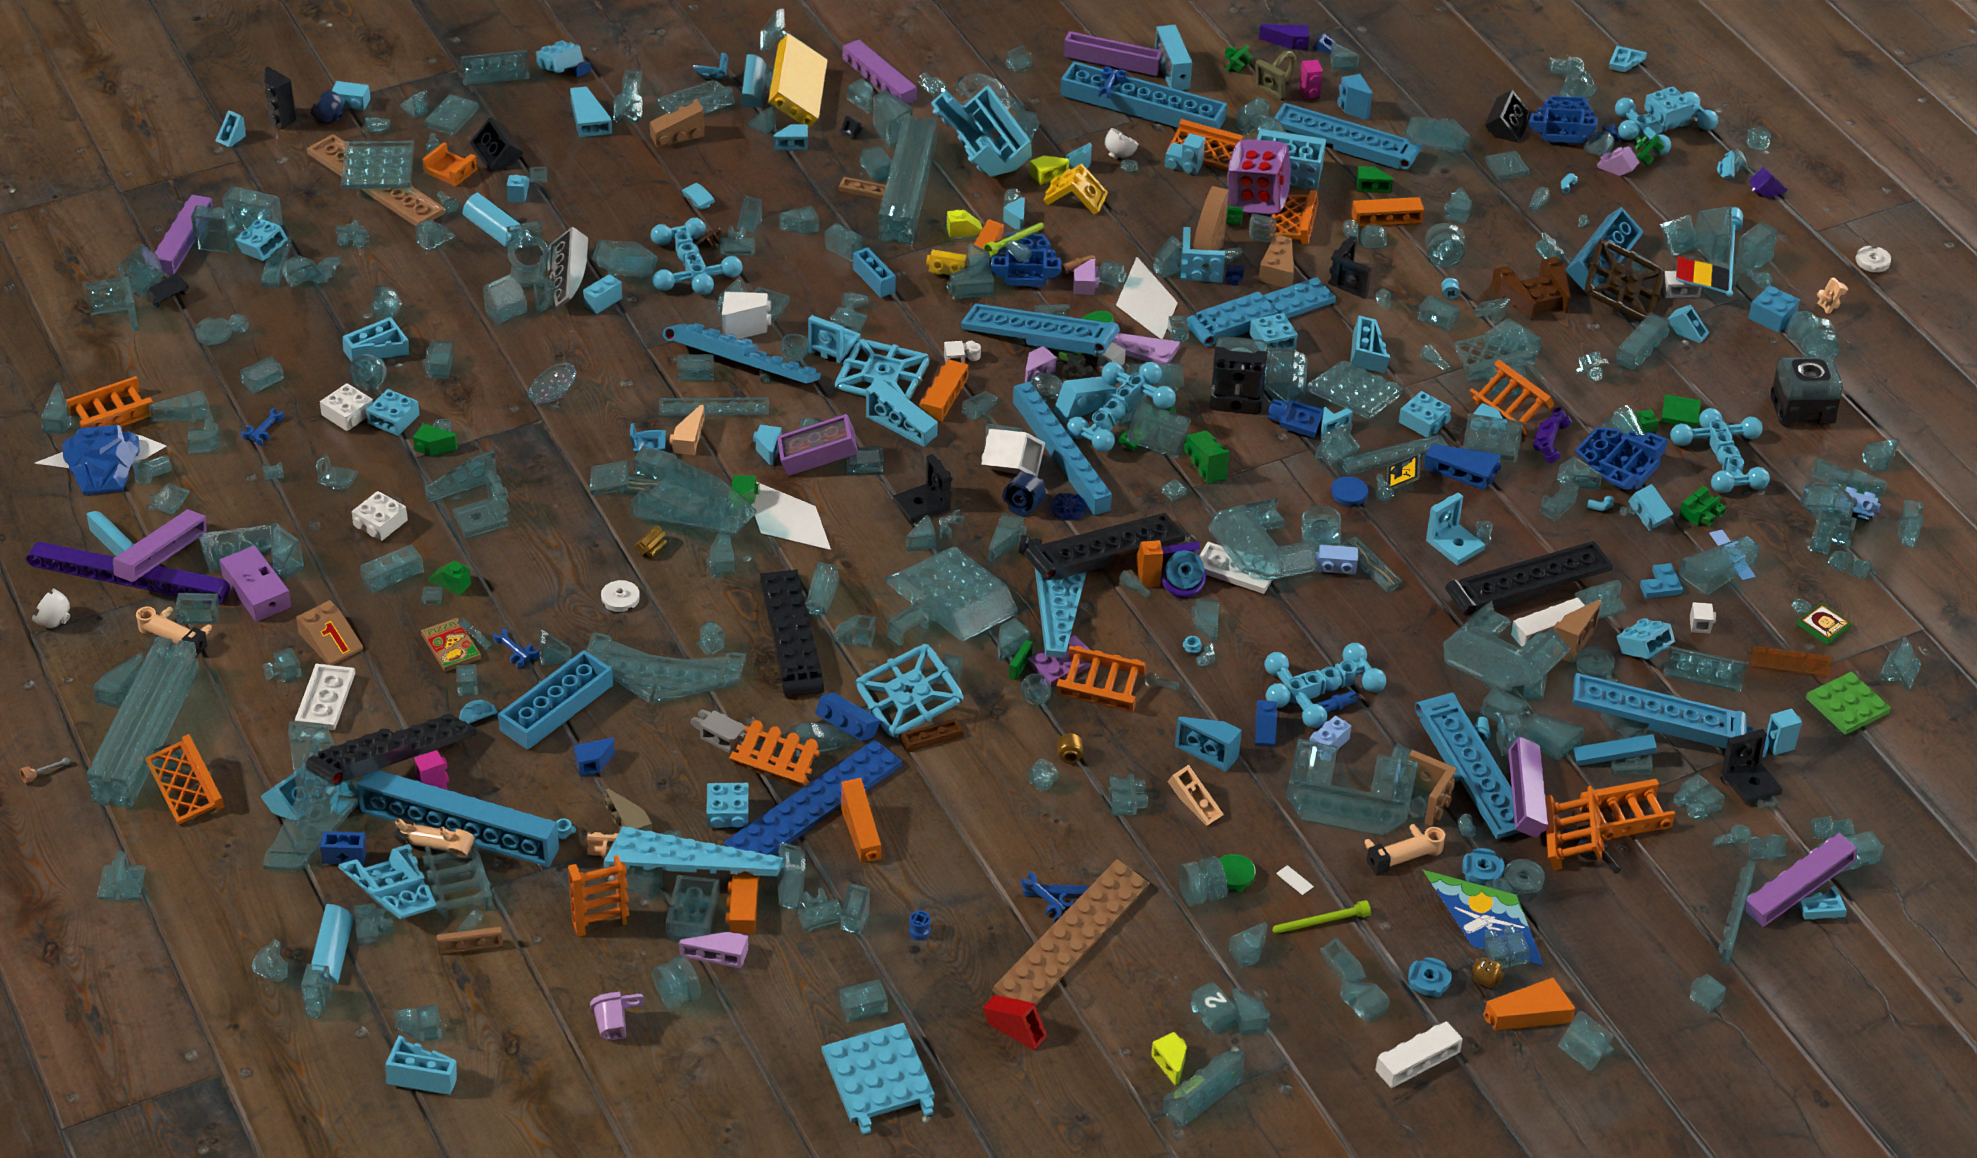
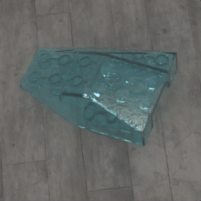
M674 457L663 467V480L650 493L641 490L630 501L631 518L729 535H736L757 513L754 507L721 478Z

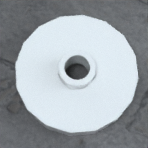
M1873 246L1862 247L1858 250L1856 262L1864 270L1882 272L1889 268L1891 256L1886 250L1880 247L1875 249L1872 248Z
M624 580L610 582L601 591L602 603L605 604L607 609L615 612L628 611V608H634L639 603L640 591L632 582Z

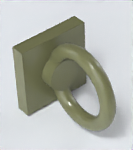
M1284 51L1276 58L1273 65L1261 59L1255 62L1256 87L1282 100L1285 97V83L1293 74L1296 66L1294 52ZM1289 57L1290 63L1285 73L1278 68L1282 61Z

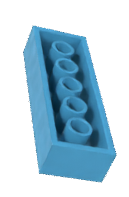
M1622 207L1618 208L1606 217L1566 268V272L1582 290H1585L1589 262L1592 261L1598 241L1605 239L1630 251L1644 231ZM1610 250L1616 262L1620 263L1624 256ZM1601 252L1598 262L1599 266L1609 270L1610 266ZM1595 273L1592 285L1604 284L1606 278Z
M583 650L498 714L500 731L529 750L612 687V668Z

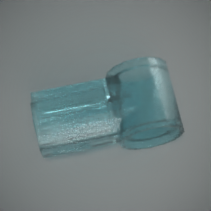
M167 455L151 461L145 459L137 460L133 464L135 481L138 484H148L152 481V477L173 470L170 458Z

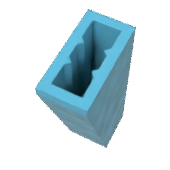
M587 87L570 88L571 104L578 136L612 134L611 118Z

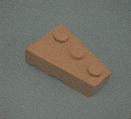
M698 99L693 100V103L686 107H679V110L674 113H667L650 121V136L656 147L704 137V112Z
M1275 234L1260 264L1259 281L1286 288L1293 284L1292 238Z

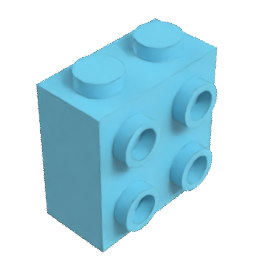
M564 40L557 41L556 45L544 46L541 48L542 50L536 52V61L540 68L554 71L555 73L563 72L565 68H573L578 63L583 62L580 46L572 42L567 43Z
M1673 86L1646 95L1644 109L1663 126L1690 118L1693 103Z
M260 218L254 221L247 230L241 232L240 236L235 239L243 254L262 261L269 258L270 254L288 240L281 226Z
M1284 313L1251 320L1250 335L1260 351H1268V354L1296 348L1298 334Z
M389 389L366 409L368 424L397 436L420 415L417 400Z
M1421 391L1400 409L1399 423L1430 438L1444 424L1449 423L1451 419V406Z
M1646 618L1638 620L1637 624L1624 629L1623 633L1616 636L1621 654L1642 657L1644 659L1653 658L1656 653L1667 649L1670 644L1675 642L1671 624L1651 621Z
M707 783V828L748 826V783Z

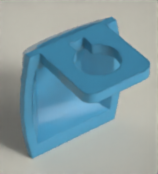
M721 53L719 68L693 65L695 72L704 79L714 80L723 78L727 75L728 55Z
M634 423L631 424L630 438L633 452L652 454L665 450L666 430H649L636 433Z

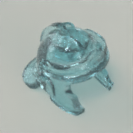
M1575 71L1566 76L1565 84L1560 89L1559 95L1585 97L1587 99L1593 96L1598 88L1594 86L1593 78L1589 73Z

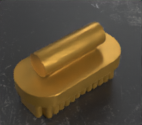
M656 525L634 545L640 556L646 553L648 557L652 558L667 544L666 540L662 538L666 535V532L659 525Z

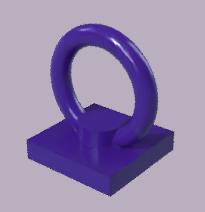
M1199 542L1162 547L1161 581L1164 588L1172 595L1182 598L1192 597L1203 589L1206 582L1205 570L1201 581L1188 590L1174 587L1168 580L1165 571L1167 561L1178 551L1186 550L1198 555L1200 551Z

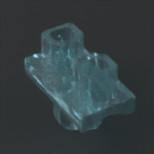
M353 220L352 224H346V226H336L337 241L340 246H347L348 241L353 240L355 247L363 248L366 242H370L368 229H364V226L359 225L358 220Z
M1542 233V238L1536 242L1534 249L1537 255H1542L1545 259L1557 256L1561 261L1565 255L1564 250L1557 247L1555 239L1550 238L1547 233Z
M848 304L846 308L837 307L836 312L831 316V321L835 322V324L841 325L843 328L849 326L851 331L860 333L867 320V315L854 311V306Z
M1599 351L1579 357L1578 360L1581 368L1576 370L1578 374L1588 371L1589 379L1595 382L1603 377V371L1599 366L1609 362L1607 358L1602 360Z
M1770 834L1768 837L1762 838L1757 836L1750 837V859L1769 858L1770 861H1773L1779 856H1787L1786 842L1788 837L1777 834Z

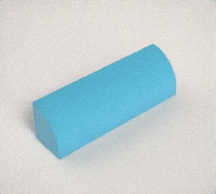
M747 54L742 90V107L762 108L767 66L764 60L756 55Z
M478 192L466 201L462 214L505 247L522 238L521 224Z
M92 511L86 513L89 530L115 556H118L134 545L101 512Z
M326 904L310 967L312 983L338 985L354 920L352 914L341 906Z

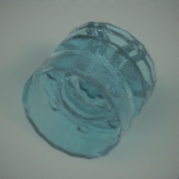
M1812 318L1801 324L1798 328L1797 338L1805 359H1821L1826 363H1830L1839 355L1840 343L1833 324L1828 319Z
M1314 506L1303 513L1301 518V543L1308 553L1315 555V552H1319L1320 545L1340 546L1341 516L1336 509L1329 506Z
M1216 856L1200 859L1198 864L1195 861L1179 865L1178 881L1182 895L1189 906L1193 907L1204 904L1207 899L1215 901L1227 896L1228 889L1225 872Z

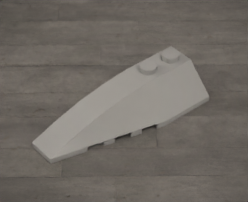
M571 227L549 244L547 269L551 273L549 278L553 282L551 287L555 291L553 296L557 308L568 302L576 293L586 268L588 237L574 227Z

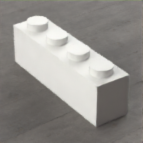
M1575 598L1526 617L1518 618L1513 621L1511 635L1523 649L1551 640L1555 635L1553 630L1557 621L1561 622L1565 615L1585 605L1579 598Z
M1447 1021L1440 1025H1435L1429 1031L1416 1035L1406 1043H1400L1396 1048L1381 1053L1377 1058L1375 1071L1393 1088L1460 1053L1463 1038Z

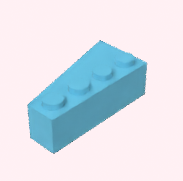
M881 378L866 389L867 418L923 447L937 436L938 422Z

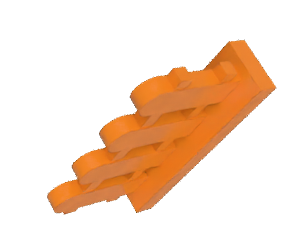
M758 720L753 721L750 727H745L744 731L747 732L742 745L738 744L736 748L739 752L732 751L729 757L734 766L799 788H804L809 784L806 775H811L812 769H810V765L814 756H819L820 751L817 750L818 743L815 739H809L805 745L799 744L800 738L797 733H790L784 739L781 738V730L776 726L771 727L768 733L763 732V725ZM759 738H764L765 741L761 750H754ZM778 743L782 744L783 748L779 757L773 756ZM796 749L802 751L797 764L791 762Z

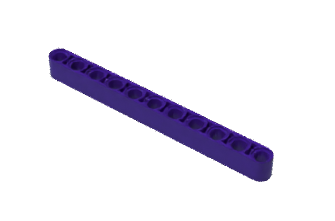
M36 542L26 557L28 564L36 568L213 604H221L230 590V584L224 579L162 566L154 567L134 582L114 575L113 558L115 557L43 542Z

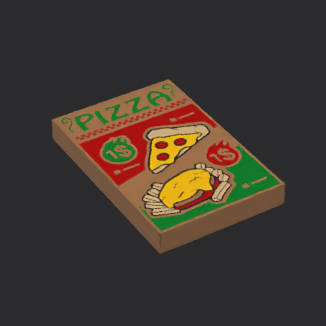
M458 618L421 630L423 639L444 672L481 659V654Z

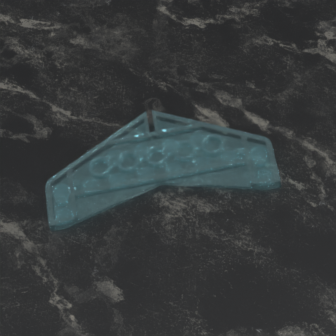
M595 632L592 633L586 652L612 668L613 680L649 703L654 690L656 691L653 703L736 685L740 681L746 662V654L737 652L726 653L725 657L677 659L650 655L614 642L610 636Z
M290 721L288 734L297 796L276 839L264 856L263 868L270 870H302L320 849L323 831L334 832L358 804L357 799H359L351 779L342 782L338 786H334L306 769V762L309 757L314 755L318 757L319 751L335 745L328 727L323 723Z

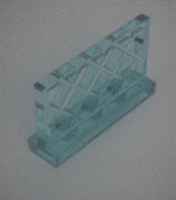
M715 79L656 99L657 104L669 114L678 111V108L681 106L686 107L692 104L695 99H698L704 114L734 104L733 89L730 86L725 88Z
M1521 325L1464 339L1453 344L1466 371L1468 381L1495 375L1497 369L1494 363L1498 359L1512 369L1536 363L1537 352L1534 347H1531ZM1519 332L1520 337L1517 339L1511 337L1510 334ZM1496 337H1500L1504 340L1501 344L1499 342L1494 341L1493 339ZM1508 340L1516 344L1512 348L1505 345V343ZM1483 341L1487 343V345L1484 348L1476 345L1477 342ZM1490 344L1499 348L1497 352L1488 349ZM1518 345H1522L1527 349L1520 351L1516 348ZM1467 346L1470 347V350L1466 352L1461 350L1460 347ZM1473 349L1482 352L1480 357L1471 354ZM1502 349L1510 352V354L1502 355L1499 353ZM1485 353L1494 356L1488 360L1483 358ZM1471 358L1477 362L1468 365L1467 359Z

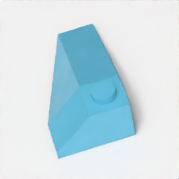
M305 764L260 797L273 814L297 822L311 812L314 807L313 804L320 797V792L328 782L308 771Z

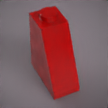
M994 995L983 1007L989 1025L1030 1049L1036 1050L1047 1037L1035 1003Z

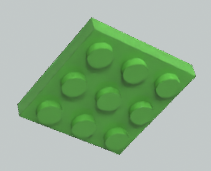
M1849 672L1808 692L1806 695V699L1845 735L1889 714L1891 711V707L1853 672Z

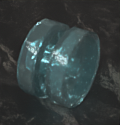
M1450 223L1437 224L1425 234L1427 257L1434 266L1448 268L1461 262L1465 254L1462 232L1456 225Z
M683 955L670 959L669 965L661 963L653 967L652 977L656 990L668 1009L675 1010L683 1006L684 1000L686 1002H693L701 997V987L696 972L688 959Z

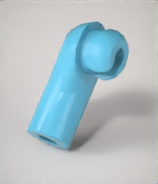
M1570 173L1561 181L1562 193L1568 194L1570 192L1569 184L1574 185L1578 181L1575 174Z
M1605 496L1602 502L1589 499L1587 508L1601 512L1608 510L1614 506V498L1612 496Z

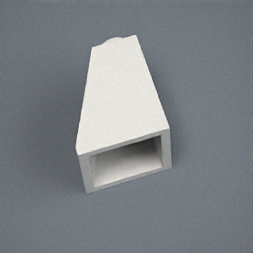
M725 292L722 309V334L736 335L737 339L766 333L767 325H771V314H768V311H771V301H768V293Z
M989 429L981 465L992 470L1018 474L1023 471L1038 477L1045 442L1026 432Z

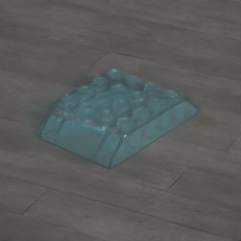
M955 546L938 551L883 579L889 586L961 641L1018 614V609L1008 586Z

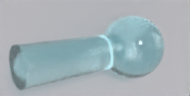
M1154 672L1148 673L1144 679L1145 684L1150 687L1158 685L1178 690L1180 687L1179 682L1162 679Z

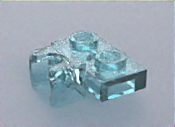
M729 226V238H720V255H755V238H746V226H742L740 232H735L733 226Z
M821 887L818 888L819 894L817 898L810 897L807 891L802 895L804 908L799 909L797 915L804 932L844 921V914L838 899L827 902L826 894Z
M375 903L354 906L358 943L379 941V935L394 933L393 914L385 908H376Z

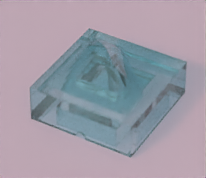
M1174 479L1161 486V492L1174 501L1187 494V488Z

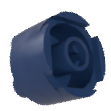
M1022 471L1004 488L1002 499L1004 503L1006 501L1009 506L1008 509L1018 516H1027L1032 514L1045 499V482L1041 478Z

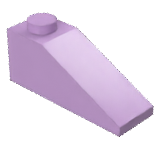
M723 932L682 939L679 942L680 957L742 969L748 952V936L739 933Z

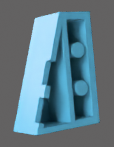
M389 317L344 335L343 351L351 362L409 355V340L394 320Z
M1102 377L1064 381L1053 411L1067 423L1073 417H1081L1102 408L1107 400L1113 398L1112 395L1116 394L1118 388L1114 384L1106 383Z
M398 1036L385 1064L386 1084L450 1095L457 1081L456 1060L434 1050L432 1052L424 1050L422 1045L418 1043L413 1045L406 1042L404 1037Z

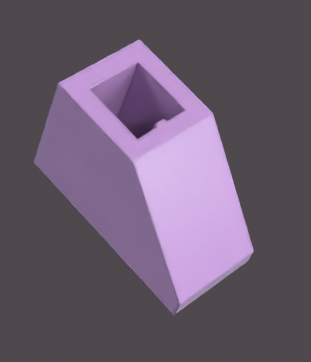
M1629 146L1623 149L1619 147L1613 153H1606L1601 156L1597 167L1621 176L1633 171L1639 161Z
M1090 259L1074 269L1073 291L1074 294L1095 295V288H1098L1099 285L1098 266H1095V259Z
M1044 346L1029 352L1025 383L1029 381L1032 383L1056 371L1057 357Z

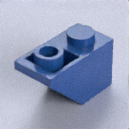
M613 737L574 745V757L580 776L601 772L615 755Z

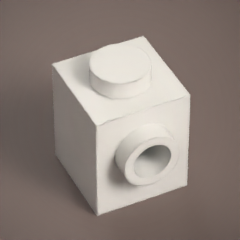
M1693 602L1690 613L1691 632L1711 634L1712 625L1716 622V612H1713L1712 604Z

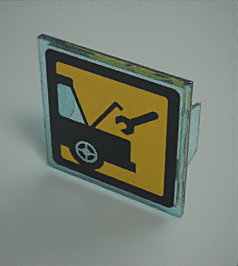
M1420 453L1387 466V492L1397 489L1403 493L1414 488L1413 482L1420 479Z

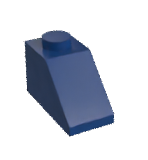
M1257 700L1255 745L1275 747L1277 701Z

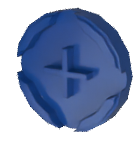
M1341 477L1336 479L1331 486L1330 492L1333 499L1341 505H1360L1366 501L1368 496L1367 485L1358 478Z

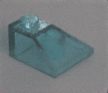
M1690 214L1660 224L1671 257L1700 247Z
M273 523L271 524L272 569L278 576L280 575L287 580L304 569L300 540Z

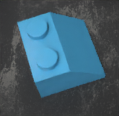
M1361 74L1342 77L1341 84L1339 85V107L1342 108L1345 114L1369 120L1373 93Z

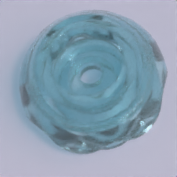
M1467 813L1458 819V826L1463 837L1473 838L1476 836V827L1472 823L1473 817Z

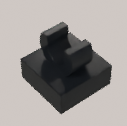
M846 116L840 131L850 138L856 139L858 133L860 134L862 131V123L850 116Z

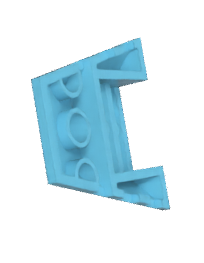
M410 844L392 849L389 861L363 868L357 859L339 864L338 868L361 887L374 901L400 919L435 909L437 906L429 886L425 885L423 873L417 867L418 861L411 853L412 848Z

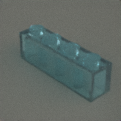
M1650 312L1617 349L1615 363L1633 371L1638 365L1641 366L1645 358L1651 355L1653 349L1659 346L1661 340L1668 336L1670 328H1668L1669 320Z

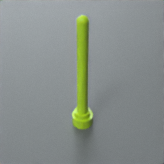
M1038 223L997 243L988 242L984 244L983 251L988 257L994 256L1000 248L1042 230L1044 224Z
M1364 900L1357 902L1353 908L1275 925L1273 932L1278 934L1355 915L1361 918L1370 917L1371 910L1368 901Z

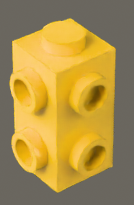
M932 249L931 255H927L926 265H929L928 271L935 275L947 274L952 278L963 277L967 255Z

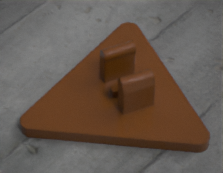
M719 227L694 244L697 246L705 242L710 248L713 246L712 238L715 244H718L720 239L717 235L722 232Z

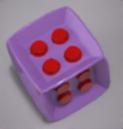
M1241 140L1236 144L1229 162L1228 171L1229 202L1231 206L1244 208L1243 212L1275 214L1281 212L1288 196L1291 178L1290 154L1287 144L1267 140Z

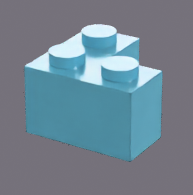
M1189 133L1183 145L1172 143L1166 152L1165 167L1197 175L1203 165L1205 137Z

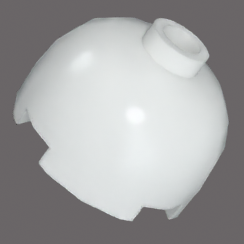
M1113 128L1108 131L1105 137V146L1110 151L1109 155L1115 159L1132 156L1139 145L1132 138L1126 137L1122 132Z
M54 588L52 589L53 593L50 594L48 592L38 604L37 609H39L37 616L33 615L32 621L45 628H55L61 623L65 624L70 618L68 613L70 604L67 597Z

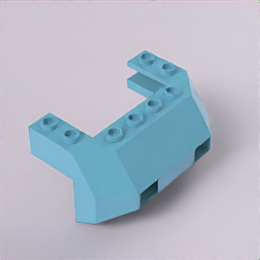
M989 85L982 89L965 106H962L947 90H944L931 102L935 108L933 112L939 118L942 116V121L947 126L951 125L959 134L957 138L963 144H966L964 147L969 154V161L973 165L977 164L976 167L982 174L986 172L992 177L1015 171L1032 156L1031 140ZM994 128L1001 134V137L997 140L990 133Z

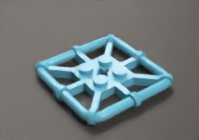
M860 339L852 349L849 357L844 360L843 368L836 378L835 387L837 390L866 397V389L850 385L861 381L873 384L881 378L910 400L917 386L922 383V377L929 365L930 357L926 353L900 348L895 344L888 345ZM871 348L889 353L887 356L875 354ZM860 350H864L869 357L867 362L855 360ZM899 354L911 358L901 360L894 358V356ZM921 363L916 374L903 371L904 368ZM852 368L862 370L861 373L846 377ZM898 379L911 381L905 394L897 385Z
M928 644L918 646L895 659H888L887 663L857 678L855 682L859 693L868 705L869 712L880 719L879 724L889 734V737H896V735L905 733L924 722L932 721V718L962 703L964 699L961 689L950 675L949 668L944 666L938 655ZM920 654L915 669L902 675L897 666ZM929 656L938 672L925 678L921 672ZM890 669L897 677L888 683L869 681ZM944 679L953 691V694L933 691L930 685ZM867 689L886 692L889 697L879 703L874 702ZM909 689H912L913 692H912V693H909V692H906V691L909 690ZM933 699L947 701L930 711L925 710L923 707L924 704ZM895 705L898 712L893 724L890 726L881 711ZM916 708L919 710L920 716L901 725L906 713Z

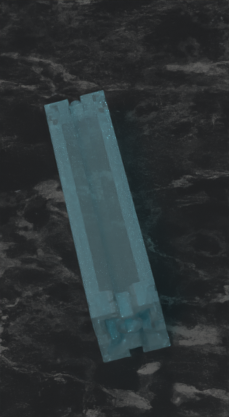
M904 115L879 211V242L892 243L893 239H898L899 244L913 245L937 146V119L924 117L923 120L917 121L916 116Z
M155 638L154 645L151 646L91 763V768L86 773L88 784L91 785L92 802L106 806L109 801H113L116 806L132 808L134 799L137 798L150 772L145 757L161 750L195 681V676L200 671L198 659H194L197 654L195 642L179 640L178 644L172 643L170 638Z

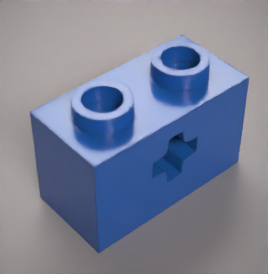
M323 831L320 845L322 863L342 864L357 859L361 865H365L367 854L365 833Z

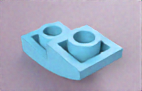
M694 183L682 190L684 196L691 199L693 206L699 209H706L711 203L715 202L710 193L698 183Z

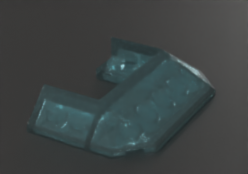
M1278 498L1243 504L1218 511L1209 524L1208 529L1244 574L1249 575L1252 572L1260 575L1261 579L1272 580L1316 571L1319 568L1313 541L1277 546L1265 531L1284 526L1285 520L1276 510Z
M1492 600L1482 606L1443 642L1445 663L1503 691L1513 690L1512 687L1524 685V688L1533 687L1570 652V648L1552 627L1544 634L1538 632L1522 648L1497 638L1510 625V619L1494 612Z
M1298 739L1286 798L1302 820L1384 836L1407 821L1418 762L1378 754L1371 792L1331 785L1338 746Z

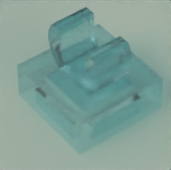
M1736 149L1734 151V173H1737L1739 169L1745 171L1749 166L1746 164L1747 161L1743 152Z

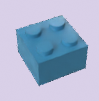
M1769 285L1752 301L1748 318L1779 333L1796 317L1800 299Z

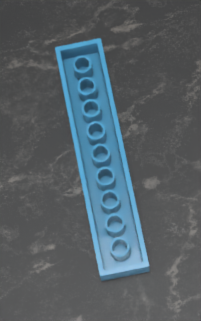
M1073 61L1061 78L1060 95L1142 117L1161 124L1171 125L1179 128L1181 119L1220 129L1226 120L1227 103L1129 76L1124 78V82L1114 80L1109 99L1107 94H1102L1101 97H1098L1099 88L1104 87L1108 80L1101 78V72H1104V70Z
M375 770L364 774L357 784L362 813L393 822L403 818L414 820L418 825L433 828L444 827L454 832L458 829L464 830L475 837L472 844L474 846L545 867H550L559 852L557 822L550 819L537 817L454 791L441 789L437 786H431L399 775L383 772L382 770Z

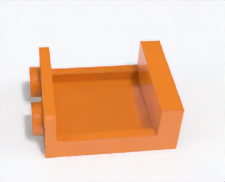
M442 143L423 158L424 173L456 187L477 170V160L473 154H470L465 159L448 151L446 143Z

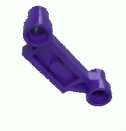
M1562 407L1555 408L1552 411L1553 415L1540 423L1533 443L1534 449L1544 454L1543 456L1547 463H1553L1560 458L1559 452L1553 447L1558 428L1564 429L1572 422Z

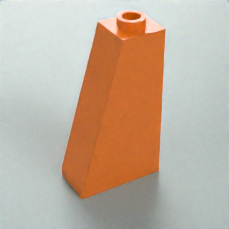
M857 778L841 782V811L860 862L881 859V843L862 779Z
M1550 978L1487 1001L1484 1018L1487 1023L1491 1024L1494 1030L1565 1024L1573 1021L1575 1007L1554 978Z

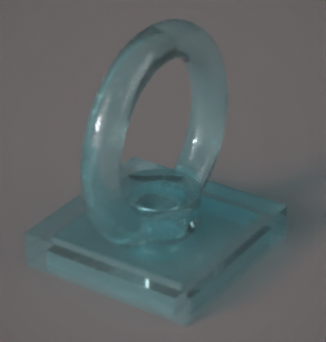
M541 221L506 227V247L511 264L524 272H535L542 269L549 261L550 250L546 242L542 240ZM539 245L543 251L542 259L534 265L522 264L515 257V249Z

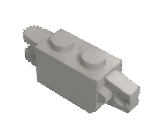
M701 709L698 712L699 718L693 717L690 721L693 727L700 730L701 739L728 753L736 752L737 745H742L747 734L744 731L746 726L715 710L711 713Z

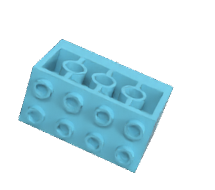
M1260 129L1257 140L1277 141L1287 144L1291 167L1290 186L1317 190L1323 169L1326 139Z

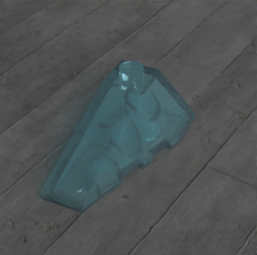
M494 450L468 459L425 486L427 503L496 481L497 470Z
M271 524L207 532L199 535L201 554L209 570L215 571L221 570L219 559L254 545L261 553L282 543L280 525Z

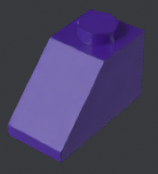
M1764 167L1749 180L1752 184L1751 189L1757 195L1761 193L1764 197L1788 191Z

